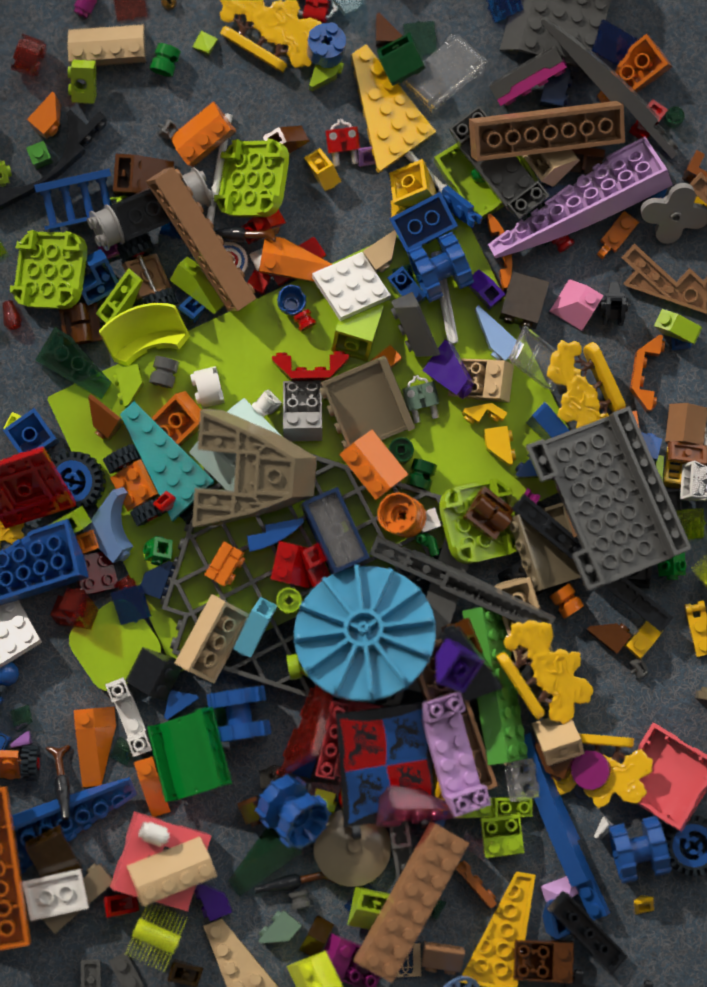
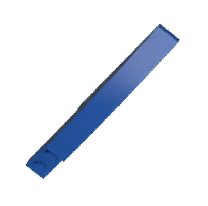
M530 732L524 735L525 744L528 749V758L522 759L521 763L538 810L571 887H576L588 915L593 920L604 917L610 913L609 908L577 842L580 837L553 779L550 777V773H547L543 767L535 747L536 742Z

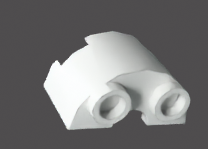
M216 366L194 371V374L190 375L193 386L197 385L198 392L195 393L197 404H201L202 408L225 403Z

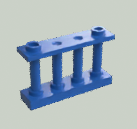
M110 168L34 185L35 192H40V195H43L49 225L44 226V230L49 229V232L61 231V226L87 221V218H90L89 212L93 211L87 186L89 185L88 181L96 180V183H99L104 206L110 205L111 201L106 181H108L107 177L111 176ZM77 184L80 187L87 217L75 218L69 193L70 185ZM59 188V191L62 192L68 218L66 222L57 223L50 196V193H52L51 189Z

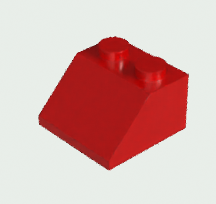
M279 541L271 580L309 588L311 582L301 555V551L306 549V547Z

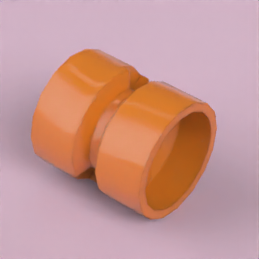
M570 583L549 596L554 605L559 606L558 611L564 619L585 606L580 597H575L576 591Z

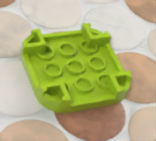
M269 138L267 141L232 140V144L225 152L222 151L220 158L224 160L219 195H214V202L218 204L222 213L233 217L272 216L278 211L284 198L289 165V152L282 143Z
M27 231L28 234L20 242L17 241L15 246L19 250L15 284L14 286L10 285V293L13 294L18 304L30 308L68 309L73 307L79 301L83 290L87 261V245L85 240L79 235L68 231Z
M499 479L457 486L447 490L441 496L439 508L451 555L463 564L480 562L516 552V541L509 526L500 532L496 540L491 541L463 519L480 489L484 486L509 506L513 507L510 495L513 494L511 487L508 488Z
M115 599L79 622L69 635V645L72 652L93 683L107 691L105 684L123 677L126 680L142 647L161 653L159 639L137 607L125 599Z

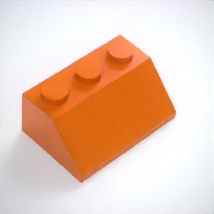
M213 101L174 133L171 140L185 163L194 167L237 131Z
M373 429L339 454L375 500L382 497L409 475Z

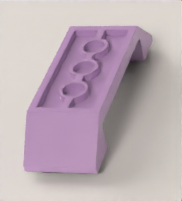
M459 691L423 703L422 723L442 796L454 817L491 805L485 785L480 784L461 714L462 711H465L461 692Z

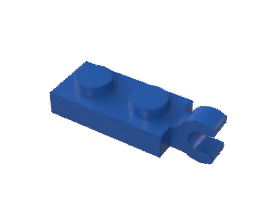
M443 187L442 195L451 213L472 228L475 222L481 224L482 216L473 211L474 206L451 187Z

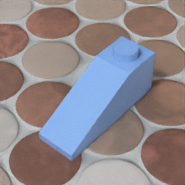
M478 305L475 313L489 350L492 352L491 356L495 360L507 361L520 347V343Z

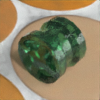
M677 106L669 108L664 117L665 124L670 128L679 127L685 117L684 111Z

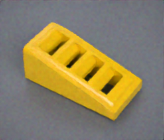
M667 446L663 484L665 487L681 489L682 464L685 463H680V466L670 464L672 461H668ZM669 470H676L679 473H672Z

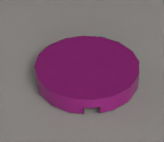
M585 751V754L574 758L571 765L572 777L584 789L600 788L609 779L610 764L608 759L599 752Z

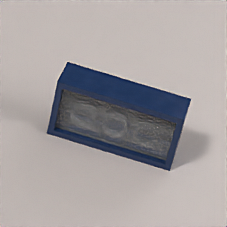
M338 487L300 504L314 538L319 543L327 560L325 562L331 575L370 558Z

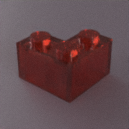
M67 588L64 596L58 595L50 616L58 625L91 630L99 609L86 594L85 590L81 588Z

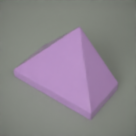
M567 876L540 886L546 902L555 899L562 890L571 897L579 894L575 886L571 887Z

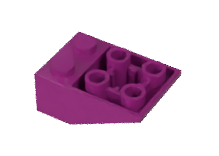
M331 933L324 951L327 952L339 980L356 987H377L381 976L354 961L362 945Z

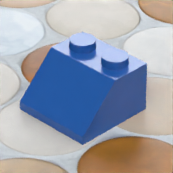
M35 408L3 429L19 453L28 452L40 447H44L47 451L59 443Z

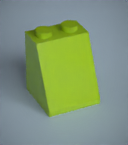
M378 304L342 321L339 320L331 351H344L350 357L368 362L384 305Z

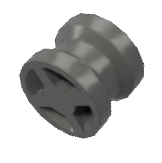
M307 889L289 893V897L293 901L292 909L311 905L310 900L307 898Z

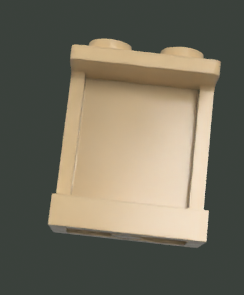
M550 718L532 723L535 737L541 746L547 766L585 754L581 738L572 719L565 724H561L560 721H552Z

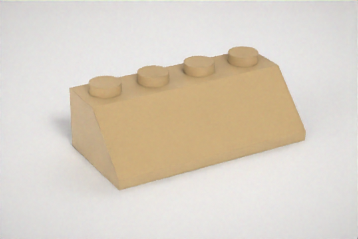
M144 25L69 30L68 59L70 66L73 60L96 61V66L146 62Z
M531 577L515 578L494 586L540 609ZM502 616L507 634L509 635L511 633V624L517 622ZM550 644L549 650L553 652L552 645ZM521 645L517 646L518 651L521 649ZM524 648L521 653L524 656L521 658L522 660L527 657V648ZM513 651L515 660L517 661V652Z
M211 594L175 664L214 684L250 614Z
M200 836L127 865L139 902L143 906L217 876L211 858Z

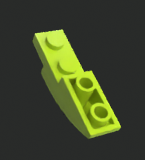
M489 797L491 805L454 818H483L520 814V817H533V797Z

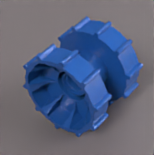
M453 232L439 237L438 242L442 253L429 259L422 245L409 250L407 253L416 279L429 303L444 296L439 282L452 276L459 289L474 283L468 261Z
M264 686L206 694L208 707H225L228 726L218 727L221 742L271 734L270 721L253 722L250 707L252 702L266 700Z
M285 774L284 777L271 781V784L263 794L259 795L260 800L255 811L260 816L259 821L268 829L272 827L279 833L281 837L279 840L288 848L294 847L301 850L302 847L312 842L315 843V840L323 830L327 829L326 825L331 812L326 806L328 803L319 795L313 796L306 789L307 784L301 778Z
M657 816L642 819L643 836L629 839L624 824L609 827L608 832L613 858L622 884L636 881V864L650 861L655 876L670 873V857Z

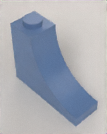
M124 487L111 491L92 517V522L83 529L84 533L94 530L99 549L112 563L125 561L130 556L129 552L133 548L124 532L121 520L122 505L128 494Z

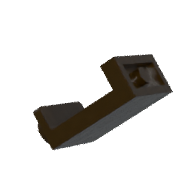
M513 271L499 319L503 320L506 324L521 325L522 328L527 330L536 329L549 282Z
M61 825L25 842L26 851L41 877L77 869L82 871L81 862L77 859L65 838Z

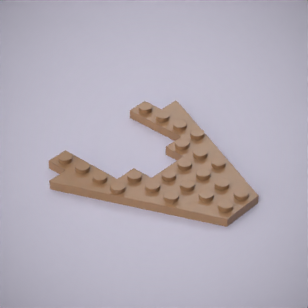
M700 172L691 181L690 185L694 188L695 194L707 204V177ZM635 243L621 257L635 270L623 283L625 286L707 314V277L703 280L689 267L675 281Z

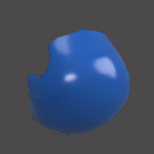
M290 284L283 287L279 292L277 298L278 307L284 314L295 316L305 308L306 296L299 286Z

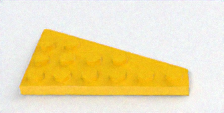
M366 44L352 53L351 62L354 67L355 78L357 79L358 93L361 105L363 106V115L367 123L369 141L372 145V155L375 159L376 171L379 174L433 136L436 131L399 84L391 85L381 62Z

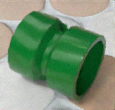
M158 43L155 50L156 58L152 59L149 69L156 74L173 77L176 68L174 63L178 62L181 51L169 44Z

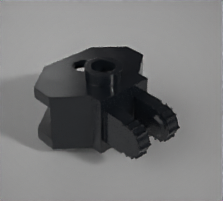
M615 281L610 282L604 300L600 301V312H603L604 326H608V319H617L618 325L623 326L625 313L628 312V301H626L624 293H620V284Z

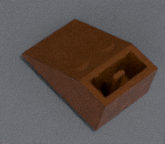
M115 154L113 183L115 196L124 194L129 197L148 189L149 186L146 181L163 169L174 167V161L133 154Z
M514 940L513 980L572 983L574 941Z

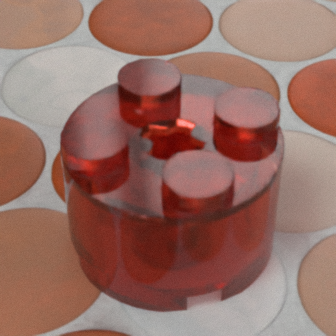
M22 34V39H19L13 56L15 63L11 64V70L30 77L34 75L38 77L41 69L40 58L44 59L47 52L45 41Z

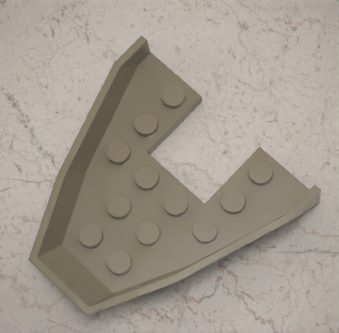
M203 409L200 411L198 450L237 453L234 491L195 488L192 527L216 526L275 512L314 496L317 457L281 435L226 411Z

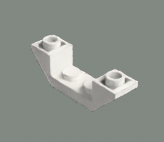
M124 677L105 684L127 734V741L133 757L152 750L146 727Z

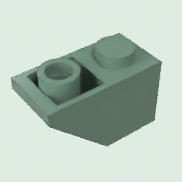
M285 909L282 912L278 910L271 918L274 922L269 927L265 925L259 932L261 937L258 941L260 943L289 941L302 924Z

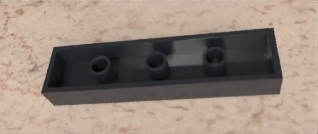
M562 890L547 907V910L610 974H613L628 957L567 892Z

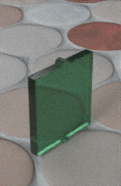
M417 21V23L403 24L404 35L409 32L411 33L421 50L422 57L424 55L437 54L434 21Z

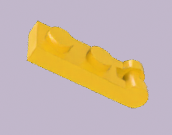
M701 600L697 601V604H684L696 657L707 655V613L705 603ZM699 611L700 617L694 618L693 612Z

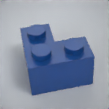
M102 249L87 256L86 262L92 273L84 276L81 295L88 306L108 296L119 282Z

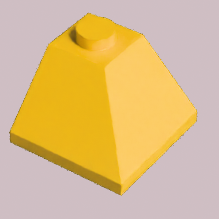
M423 159L389 173L393 203L395 205L414 206L436 194L435 184Z

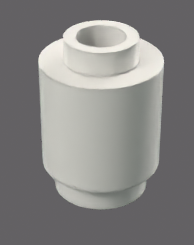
M143 822L138 836L143 841L161 847L162 844L167 843L169 833L166 827L152 822Z

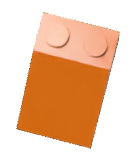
M183 391L176 393L152 419L181 446L199 431L201 409L189 394Z

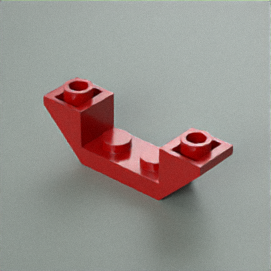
M335 351L330 355V370H326V367H315V370L297 367L295 371H292L291 355L280 352L276 353V356H272V362L292 381L328 380L333 378L349 361V354H345L344 351Z

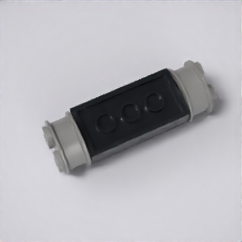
M193 167L189 173L182 175V181L185 186H189L192 190V197L195 202H199L201 206L209 207L211 206V200L214 199L213 193L205 183L206 177L204 172H199ZM150 188L113 204H107L104 206V209L98 212L90 211V218H87L89 227L96 234L95 241L98 247L102 246L106 251L110 250V246L114 244H124L125 241L171 222Z

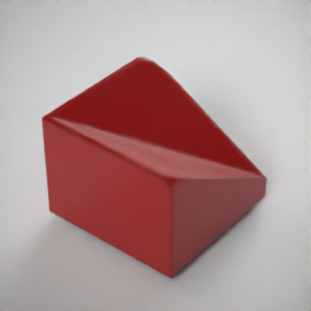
M254 270L247 284L249 283L255 292L264 295L272 278L270 275Z

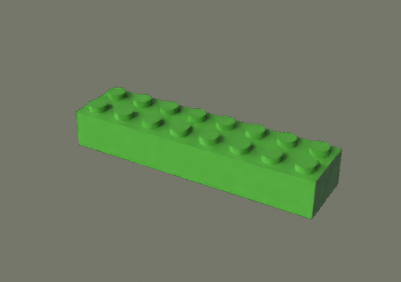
M484 607L462 611L463 618H470L483 650L481 655L503 685L500 690L477 697L488 765L528 758V749L525 744L524 727L521 722V708L517 698L518 691L496 659V656L502 652L506 653L511 659V651L504 645L508 634L502 615Z

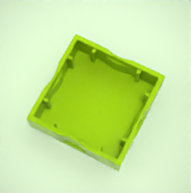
M457 143L434 157V163L448 186L474 206L473 211L481 215L482 220L488 214H493L504 207L486 182L477 183L473 181L471 172L475 168L459 149ZM515 156L535 182L539 181L523 156Z

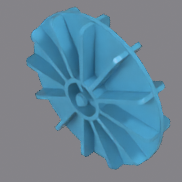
M358 564L354 565L353 568H348L327 578H322V581L301 603L294 629V642L299 661L307 675L319 687L335 695L337 698L371 702L409 688L408 686L415 681L427 663H429L436 636L435 620L431 606L419 587L408 578L395 572L394 569L375 566L359 567Z

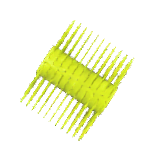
M139 918L132 937L143 941L144 944L146 942L148 945L155 946L154 952L156 947L159 948V951L160 949L163 950L162 954L166 951L163 959L164 962L168 952L174 954L181 938L180 934L184 924L179 935H177V930L175 933L166 930V924L164 928H161L162 923L159 927L157 924L150 923V920L148 922L146 919Z

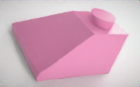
M569 279L549 312L582 331L604 295L587 285Z

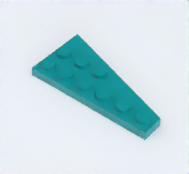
M133 401L120 415L159 495L161 496L165 491H168L176 497L172 510L167 511L172 522H174L194 502L195 488L208 489L214 483V480Z

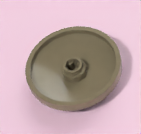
M339 810L332 813L326 825L327 829L323 830L315 840V843H313V853L318 868L329 880L342 886L357 887L372 882L384 871L390 859L391 841L386 827L382 822L360 825L361 839L354 840L351 836V827L344 828L343 811Z

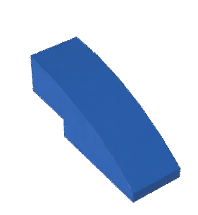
M300 518L265 525L266 533L247 536L250 552L268 548L286 539L304 524V519Z

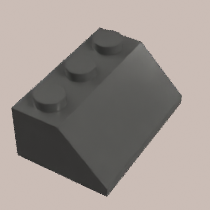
M413 292L391 301L394 306L391 309L395 320L399 318L401 322L398 325L402 336L406 335L408 338L405 343L409 352L413 351L416 357L440 355Z

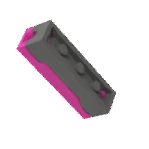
M554 45L490 83L489 87L500 106L503 104L508 106L516 101L515 97L520 94L522 96L527 95L532 91L531 88L537 84L539 87L549 81V77L553 75L557 77L565 72L564 69L567 68V63L557 46Z

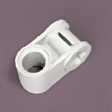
M268 389L252 404V407L261 416H266L274 413L281 406L282 402Z

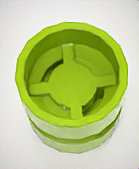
M293 588L282 589L277 595V606L285 613H294L300 609L302 597Z
M287 655L290 679H301L303 675L309 677L302 668L298 655Z

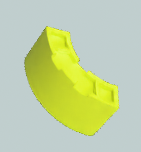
M150 303L133 307L112 318L99 330V334L113 361L125 366H130L137 358L148 353L147 349L153 347L157 349L174 348L180 350L190 337L177 307L167 303Z

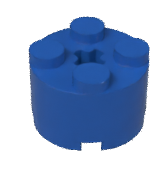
M333 22L319 24L311 29L307 44V54L310 61L323 68H331L338 65L345 53L346 37L344 32Z

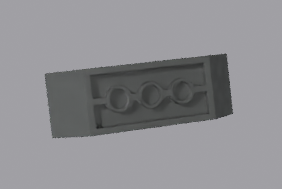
M478 106L451 126L449 131L459 149L504 207L520 219L550 195L539 181L535 182L516 157L476 161L471 157L469 119L488 117L482 108Z

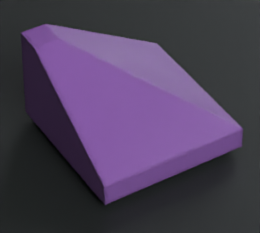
M26 731L12 742L10 746L15 748L32 744L30 731Z

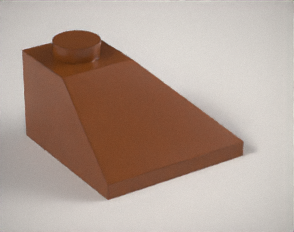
M90 394L88 398L93 427L96 429L95 434L103 440L105 438L111 440L124 422L118 415Z

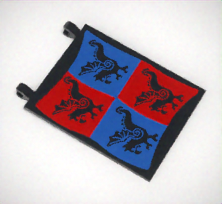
M425 702L336 713L344 828L351 827V836L354 840L361 839L360 825L419 817V826L422 830H426L429 825L428 815L435 814L432 756L422 723L423 703Z

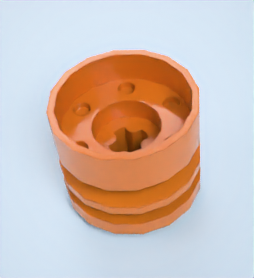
M400 492L391 493L386 496L378 508V520L381 526L387 531L403 538L414 537L419 534L427 520L424 506L418 500Z

